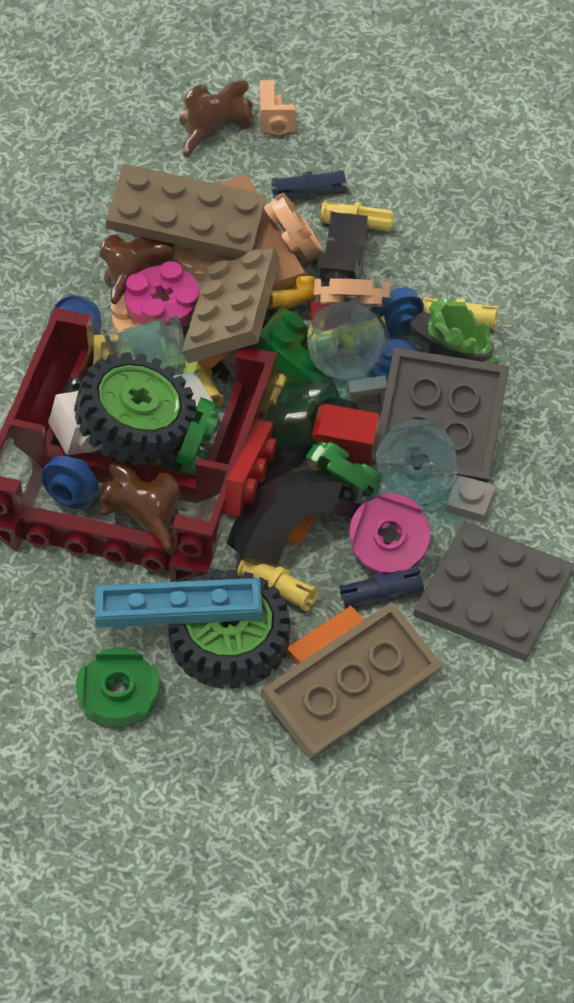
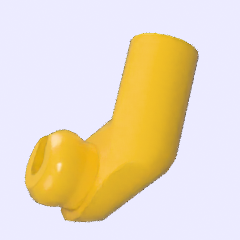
M298 276L296 279L297 289L272 290L267 309H279L281 305L286 309L294 308L314 299L315 277Z

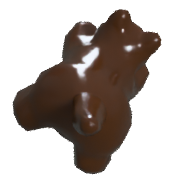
M247 81L233 82L215 95L210 94L206 85L195 86L186 94L184 100L185 108L180 113L179 122L185 125L191 137L184 144V157H190L195 147L204 137L211 135L227 123L234 122L243 129L249 128L248 120L252 119L253 105L251 100L243 96L249 89Z
M118 234L106 237L101 244L99 255L108 265L104 275L105 283L109 286H114L110 294L111 303L117 304L126 292V281L129 276L150 267L161 266L165 262H175V244L137 236L136 239L130 242L122 240Z
M113 462L109 466V472L114 479L104 482L100 488L101 516H107L117 511L125 513L133 518L142 529L154 533L166 551H171L174 547L173 538L168 530L173 526L176 515H180L174 506L176 500L181 496L178 482L168 473H159L152 482H145L140 479L130 466L122 462Z

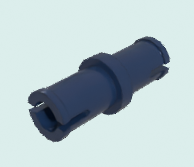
M343 170L313 174L312 171L303 172L302 176L272 178L271 185L275 186L272 189L273 199L284 193L289 199L306 197L307 200H314L318 195L346 193L347 189L346 185H342V183H346Z
M414 566L410 569L383 575L382 572H377L373 574L374 578L339 585L341 599L344 601V609L349 606L355 608L379 601L383 605L389 603L391 598L423 592L424 585L422 576L419 575V567Z

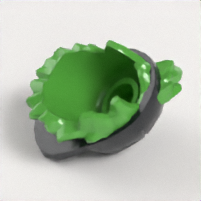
M447 298L444 300L438 299L437 302L433 301L429 307L431 313H419L409 323L411 333L428 343L429 353L493 364H497L500 361L493 355L494 345L490 341L489 324L485 323L479 326L472 310H468L464 302L448 300Z

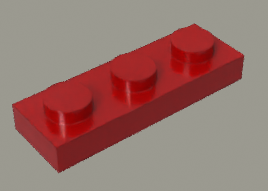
M258 420L227 479L224 514L240 517L246 503H253L257 482H263L268 462H273L277 450V439L272 438V422Z

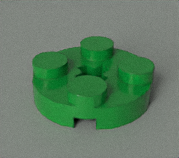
M200 397L194 411L196 412L195 419L191 422L179 454L174 460L172 471L186 475L187 473L196 475L195 464L197 458H203L206 444L202 443L201 440L202 438L211 439L221 410L214 407L215 402Z
M321 441L320 445L313 444L305 457L306 460L317 462L315 467L330 474L342 482L344 486L351 489L356 486L363 490L362 496L368 499L375 498L382 487L379 483L383 476L382 474L364 463L360 465L355 462L354 464L348 462L346 459L349 453L331 442L327 444Z
M128 648L106 649L95 654V660L87 666L84 663L79 669L76 677L77 700L87 719L92 722L109 727H125L137 722H143L149 718L151 711L159 701L160 681L158 671L153 663L151 666L149 662L143 659V655L136 650ZM121 681L123 686L128 689L122 693H113L107 688H113L115 682Z

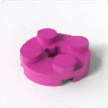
M169 261L161 266L144 269L137 274L129 276L126 281L125 304L127 313L133 322L144 328L145 323L156 326V331L166 332L179 329L191 322L200 293L199 285L195 278L182 270V266L177 262ZM159 295L169 296V300L164 302L161 298H154Z
M394 493L379 495L378 498L371 499L369 502L366 501L356 510L350 524L349 536L353 554L364 567L375 573L382 572L383 575L413 568L424 558L430 543V527L422 509L412 499ZM391 524L397 526L396 533L401 535L399 541H392L391 545L383 543V537L378 535L380 529L387 530Z

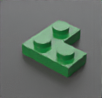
M281 305L261 330L258 343L250 346L255 349L277 353V368L310 393L329 367L322 362L315 352L307 350L300 345V342L311 328L304 324V321L298 314L288 311Z

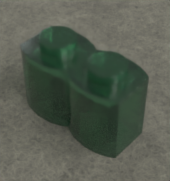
M333 377L290 381L284 385L278 395L277 403L268 409L263 418V421L273 423L272 438L277 439V447L318 443L312 437L319 406L328 404L340 407L341 397Z

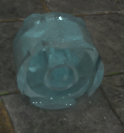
M354 302L335 303L323 308L313 318L307 334L309 354L315 366L330 377L342 380L362 379L375 373L384 363L389 351L390 335L384 321L370 308ZM354 333L353 341L356 343L354 349L346 348L343 350L342 348L345 343L341 340L342 335L347 334L351 336Z
M178 315L169 317L170 324L166 325L165 319L161 318L125 328L123 331L117 332L118 339H115L113 332L104 335L109 355L116 353L120 359L123 352H131L132 358L135 360L138 353L147 355L146 362L152 363L154 358L161 360L160 368L163 370L169 365L175 369V373L183 371L186 368L185 362L187 360L182 353L185 338Z
M422 419L400 422L389 430L377 449V470L383 475L381 480L388 493L406 496L415 501L418 506H426L441 500L451 492L458 474V460L455 447L447 433L433 423ZM421 456L422 461L425 462L422 464V469L414 470L411 465L414 462L413 457Z

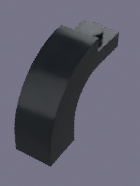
M331 212L325 253L319 252L317 264L322 287H328L330 279H361L369 231L368 216Z
M305 469L289 472L269 481L256 491L253 503L247 502L240 517H236L226 544L243 557L278 565L289 534L303 519L323 512L353 518L356 510L364 502L357 498V491L343 486L342 482L325 471Z

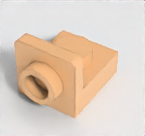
M274 80L260 81L261 133H272L274 135L296 133V106L281 105V95H274Z

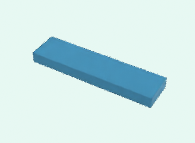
M260 578L95 586L96 628L262 620Z

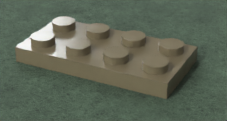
M123 163L106 218L105 229L233 258H241L254 249L267 195Z
M274 247L263 251L252 250L241 258L228 262L221 260L207 268L182 349L188 364L258 343L280 261Z
M390 602L263 687L260 695L307 757L312 760L437 674L443 665L396 605Z

